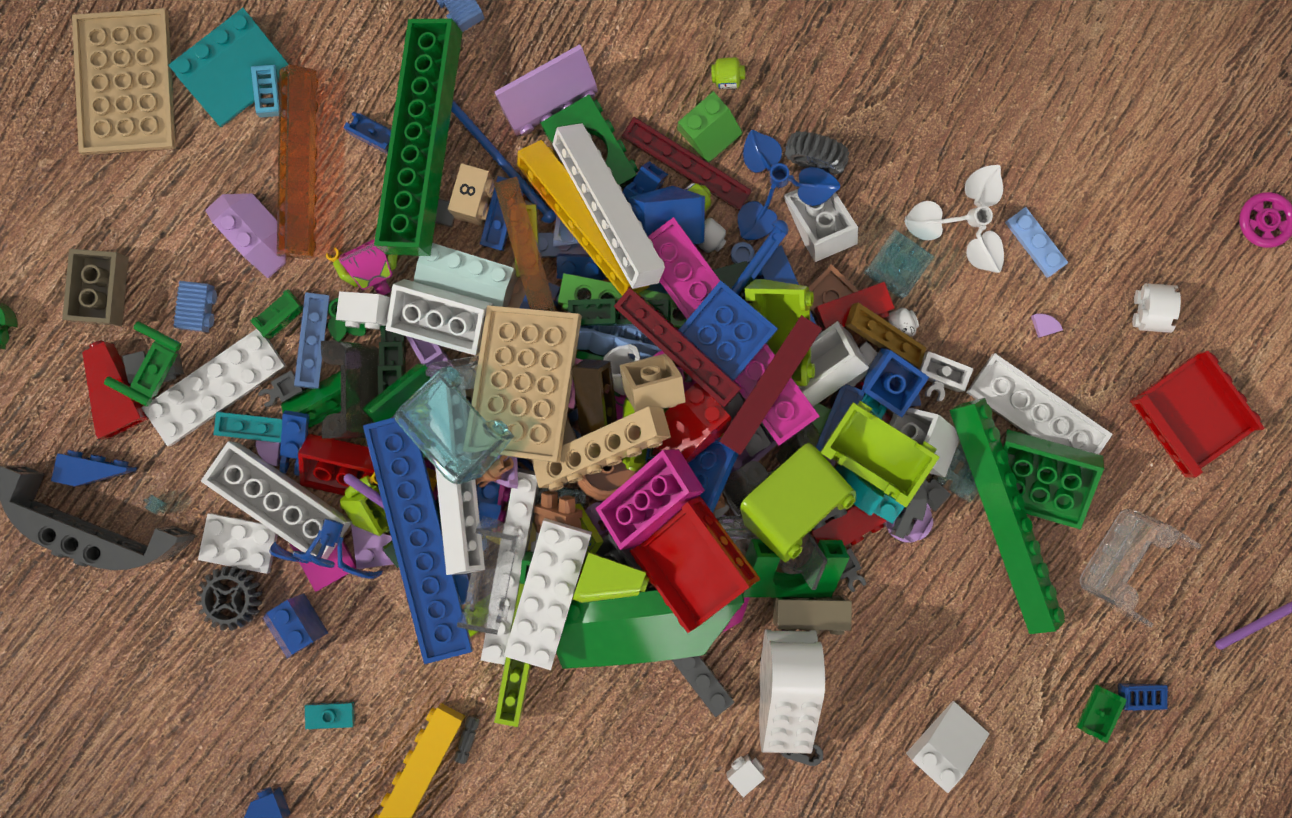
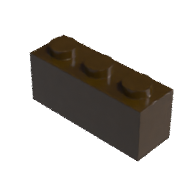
M584 359L573 366L578 426L580 427L581 437L617 421L611 361Z

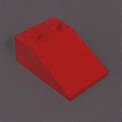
M697 382L684 392L685 403L677 404L664 413L671 437L663 440L661 446L655 447L659 453L662 450L679 449L687 463L723 435L732 422L731 416Z

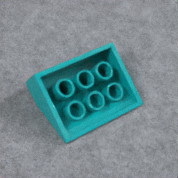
M241 8L169 64V67L220 127H223L255 102L251 66L275 65L278 83L294 72L292 67L244 8ZM271 74L258 75V79L271 78ZM272 84L260 85V88H272Z

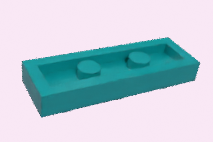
M216 412L213 435L281 443L282 419Z

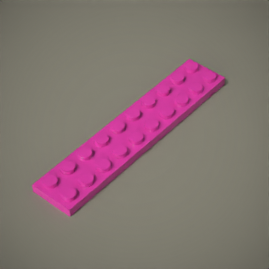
M673 217L649 235L648 238L652 241L655 251L664 262L665 269L659 282L686 319H688L720 280ZM767 344L735 380L742 387L739 392L745 400L775 356ZM790 378L762 423L777 444L781 445L820 416L794 380Z

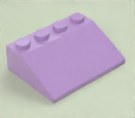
M579 44L496 90L495 94L516 136L520 134L524 136L534 130L533 127L539 125L540 122L583 97L590 95L593 98L597 92V85L584 51Z

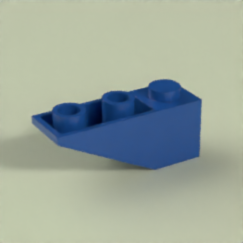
M68 450L67 453H57L51 481L71 486H86L135 472L137 468L128 466V461L114 459L112 463L105 461L106 457L91 455L88 458L82 456L83 452Z

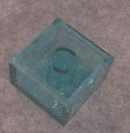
M895 229L889 234L863 273L877 283L885 281L887 289L903 299L912 290L935 256Z

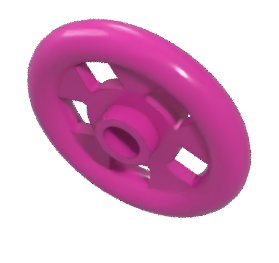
M1263 192L1252 196L1243 205L1240 212L1239 223L1242 233L1247 240L1259 247L1273 248L1282 245L1292 236V204L1282 195L1273 192ZM1263 202H1272V209H1264ZM1252 210L1258 212L1255 220L1250 219ZM1279 211H1284L1286 216L1285 221H1281V216L1278 213ZM1264 217L1269 219V224L1265 222ZM1256 227L1264 232L1261 237L1254 232ZM1278 227L1282 233L1274 237L1271 231Z

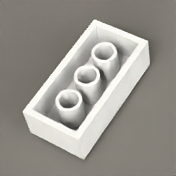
M403 279L392 286L386 330L476 356L480 353L487 305L493 306V303Z

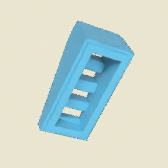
M251 66L256 114L261 118L282 116L276 66ZM271 74V78L258 79V75ZM272 84V88H260V85ZM273 94V98H261V95ZM274 104V107H263V105Z

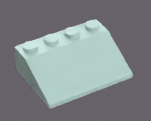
M432 243L431 256H419L413 282L493 303V306L508 307L518 278L516 277V270L512 267Z

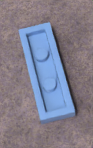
M1027 207L1005 222L1046 278L1068 263Z

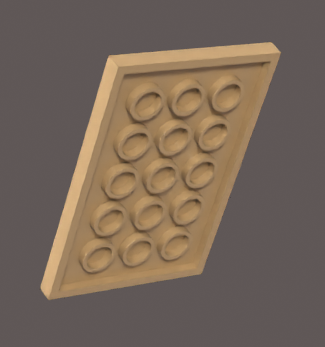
M165 8L72 15L79 153L82 155L176 149L172 69L169 67L171 63L168 11Z
M487 305L464 450L560 463L573 379L572 367L575 365L582 319L580 314Z

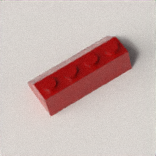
M308 434L298 452L301 486L345 495V490L350 486L344 481L346 474H352L356 478L361 479L367 475L371 477L374 473L369 448L366 446Z

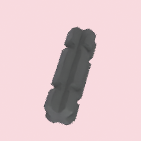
M474 716L467 717L464 725L466 728L463 729L458 745L459 750L456 751L454 761L461 764L467 762L468 752H470L475 738V730H477L480 720Z

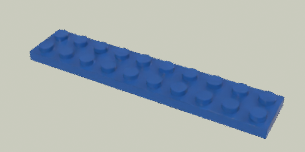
M409 413L363 425L423 662L428 664L470 653L473 651L455 577L454 575H446L442 527L413 414Z

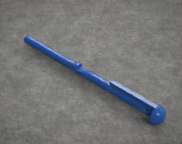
M453 100L452 113L512 180L522 183L520 190L542 212L543 217L541 220L545 223L554 222L556 220L555 212L546 206L535 191Z
M776 220L772 223L774 229L731 288L737 295L740 294L751 277L755 280L784 237L788 234L789 228L785 221Z

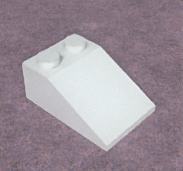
M798 189L784 195L785 202L804 245L815 262L858 244V226L836 193L825 203L818 206H809L802 202L798 197Z
M952 701L906 754L942 789L949 793L965 775L989 733L957 703Z

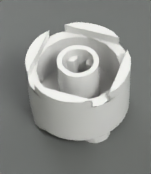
M1145 283L1141 290H1136L1134 303L1138 304V313H1135L1133 316V327H1138L1141 331L1172 333L1176 327L1171 325L1173 319H1178L1180 313L1181 296L1180 292H1175L1178 286Z

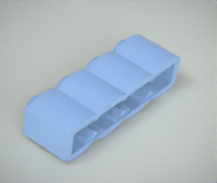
M580 325L577 350H590L595 354L605 356L610 350L618 346L631 344L637 347L641 360L652 357L661 351L635 326ZM629 353L630 358L635 360V355Z

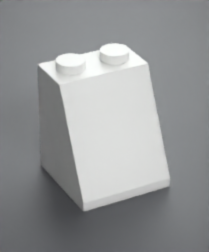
M910 407L902 418L894 413L889 425L921 445L925 441L937 449L935 454L940 458L930 473L946 477L960 440L956 428L938 414Z

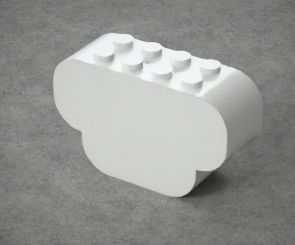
M765 629L760 661L759 729L761 752L811 754L825 693V665L822 643L818 642L816 630L771 631V629Z

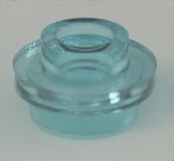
M151 494L148 499L144 498L143 501L147 503L144 508L156 515L159 511L163 514L166 510L164 508L167 506L165 502Z

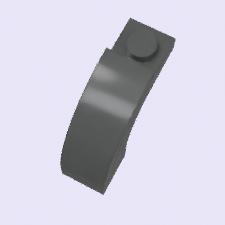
M922 483L908 506L904 507L898 515L890 534L904 539L905 535L908 536L913 529V518L923 521L927 507L924 483Z

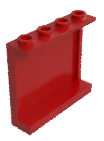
M1209 351L1197 352L1130 400L1141 418L1186 478H1196L1203 473L1201 469L1253 431L1264 429L1260 416L1251 410L1246 403L1247 399L1244 394L1237 391L1232 384L1231 376L1221 369L1217 357Z
M701 496L684 504L680 512L641 545L630 550L636 563L641 566L643 571H646L650 583L658 590L665 604L670 607L677 617L679 624L684 627L687 633L703 624L760 580V577Z

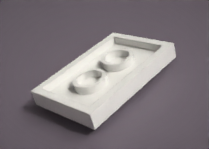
M208 513L198 560L230 567L237 566L240 569L268 574L270 573L273 555L270 554L269 550L271 545L277 542L278 534L262 523Z

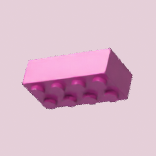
M679 449L662 450L595 509L620 550L630 549L639 546L680 512L684 504L697 498L705 490Z

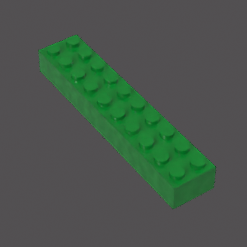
M452 18L408 19L374 246L388 255L431 256L463 33Z

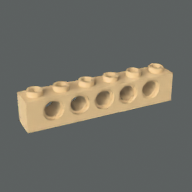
M648 406L563 445L560 463L532 460L538 487L557 491L564 488L563 484L578 482L586 474L591 475L601 472L602 467L606 465L614 466L620 464L622 458L638 456L647 447L655 448L661 446L663 440L671 437L663 408Z

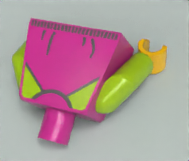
M375 239L344 254L337 248H334L336 251L334 258L329 253H326V258L333 262L335 270L343 281L354 287H360L362 290L373 286L376 293L381 295L391 291L386 279L393 276V270L397 267L398 255H388L374 246Z

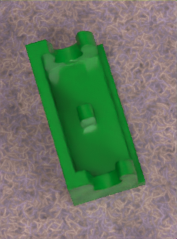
M289 289L283 291V295L260 315L250 320L264 338L272 339L303 312L304 306Z
M1095 684L1076 728L1108 743L1127 699Z

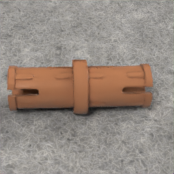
M502 455L496 461L487 463L483 470L475 474L476 485L482 482L479 487H484L489 482L500 479L503 473L513 468L514 462L512 458Z

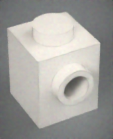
M748 754L744 758L742 756L738 757L731 764L732 768L726 772L727 779L742 797H745L765 779L762 772L765 769L756 757L752 760Z

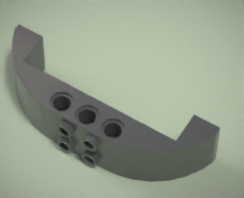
M0 465V502L11 523L32 542L52 550V555L62 558L67 556L74 559L73 563L84 567L89 565L107 570H128L151 565L175 556L185 549L196 536V534L176 526L156 528L147 546L34 500L45 474L25 465Z

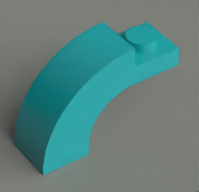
M838 464L835 469L856 492L854 505L870 516L875 513L893 524L904 506L895 501L896 499L890 496V494L887 495L883 490L853 471Z

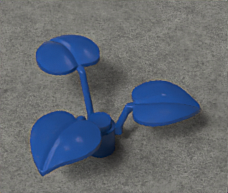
M751 130L744 144L743 157L745 165L754 173H761L767 168L770 171V183L772 185L764 207L757 201H751L744 204L738 213V226L741 238L744 240H757L772 232L774 229L772 223L777 220V215L774 211L769 210L768 207L775 189L786 186L788 181L794 186L799 187V199L809 206H818L825 203L840 189V183L833 175L816 167L801 170L799 182H797L793 175H789L788 167L785 164L779 163L782 156L780 144L770 136Z
M326 518L322 529L319 530L317 537L306 553L301 551L288 552L282 549L276 542L271 545L269 550L271 555L283 560L301 563L313 562L322 567L333 568L335 566L333 561L321 557L326 545L334 547L335 543H337L338 567L343 569V571L365 579H375L382 575L383 570L377 572L363 571L345 564L342 561V542L344 538L340 537L344 524ZM320 541L322 545L318 555H311L310 553Z

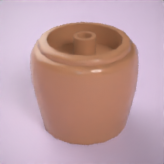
M621 462L612 466L610 471H606L602 467V471L599 473L586 474L582 476L583 479L576 483L586 495L598 501H605L638 471L627 469L626 465Z

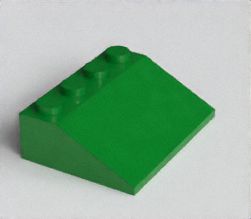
M1007 429L1002 446L1008 454V463L1016 477V486L1019 494L1024 499L1026 514L1081 530L1104 470V456Z

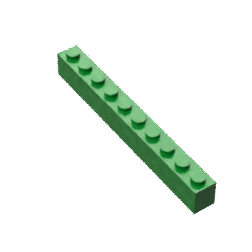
M985 398L959 404L949 411L1029 634L1056 632L1065 623L1064 611L1059 606L1056 598V589L1051 584L1048 566L1043 561L1040 553V544L1035 539L1032 530V521L1026 514L1024 499L1019 494L1016 486V477L1010 469L1008 454L1003 449L1000 441V432L995 427L992 409L987 404Z

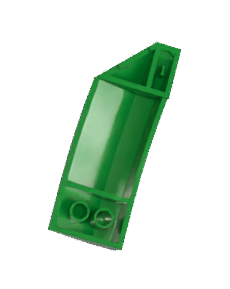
M647 588L645 592L640 591L638 596L585 603L575 601L572 597L556 654L562 669L638 664L702 656L708 652L713 642L720 636L731 618L744 604L743 593L689 633L679 624L677 617L670 607L665 604L656 588Z

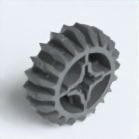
M798 131L792 133L785 147V155L792 163L804 168H820L834 175L842 173L849 160L850 152L846 146L835 139L829 138V136L826 137L813 132Z
M224 566L221 570H213V575H206L205 579L207 582L199 584L203 590L196 593L197 596L201 597V600L195 603L196 605H202L203 609L199 610L198 613H206L207 616L204 618V621L212 620L211 627L215 628L220 625V630L223 631L228 627L233 631L237 629V626L242 628L246 626V622H252V615L259 613L255 606L262 604V601L258 600L257 597L263 593L262 591L256 592L255 588L260 583L251 582L254 579L253 574L246 577L247 570L242 569L239 571L237 566H233L231 569L228 566ZM229 579L237 582L238 585L230 588L227 585H223L221 581ZM243 592L245 593V603L242 601ZM233 593L231 595L232 599H230L232 602L226 603L228 601L227 595ZM214 594L217 597L216 603H214ZM228 608L232 612L235 611L238 616L229 617L222 614L221 611Z

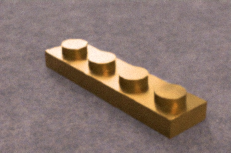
M859 302L852 304L845 326L879 348L893 351L911 365L920 369L926 351L925 346Z

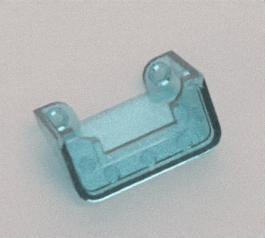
M447 366L436 372L396 411L394 418L398 425L448 481L454 484H462L482 477L514 435L508 430L504 422L500 420L486 421L457 389L462 382L460 373L451 366Z

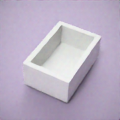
M838 321L820 333L812 344L811 363L815 364V376L810 378L807 386L798 387L810 404L815 406L869 368L852 335Z

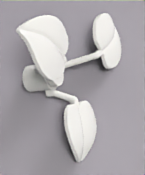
M1000 165L980 168L973 172L966 180L965 194L967 197L975 199L974 205L977 206V208L971 209L967 215L942 219V209L938 204L932 201H923L914 206L905 217L904 222L907 229L915 237L927 241L937 239L942 235V224L967 220L970 226L979 227L976 233L977 239L971 240L967 246L966 254L969 262L981 270L995 273L1001 272L1004 250L1000 237L993 231H986L981 235L982 231L986 229V225L993 218V213L989 206L997 204L1003 194Z

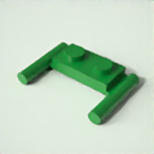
M137 321L133 329L155 341L151 345L130 387L110 376L105 379L104 385L148 407L152 402V397L157 395L178 355L176 352L181 348L182 344Z

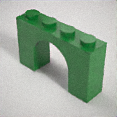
M587 95L540 122L551 144H553L557 127L583 123L588 133L597 136L605 143L608 149L605 163L611 169L612 176L621 189L634 181L639 170L632 159L628 161L624 153L627 150L621 139H615L613 135L615 129L610 120H604L602 117L603 109L597 99L592 100L591 96Z
M751 539L745 558L760 577V580L743 592L744 597H832L849 560V555L843 541L819 540L813 557L808 564L793 572L779 573L775 571L781 558L760 539Z

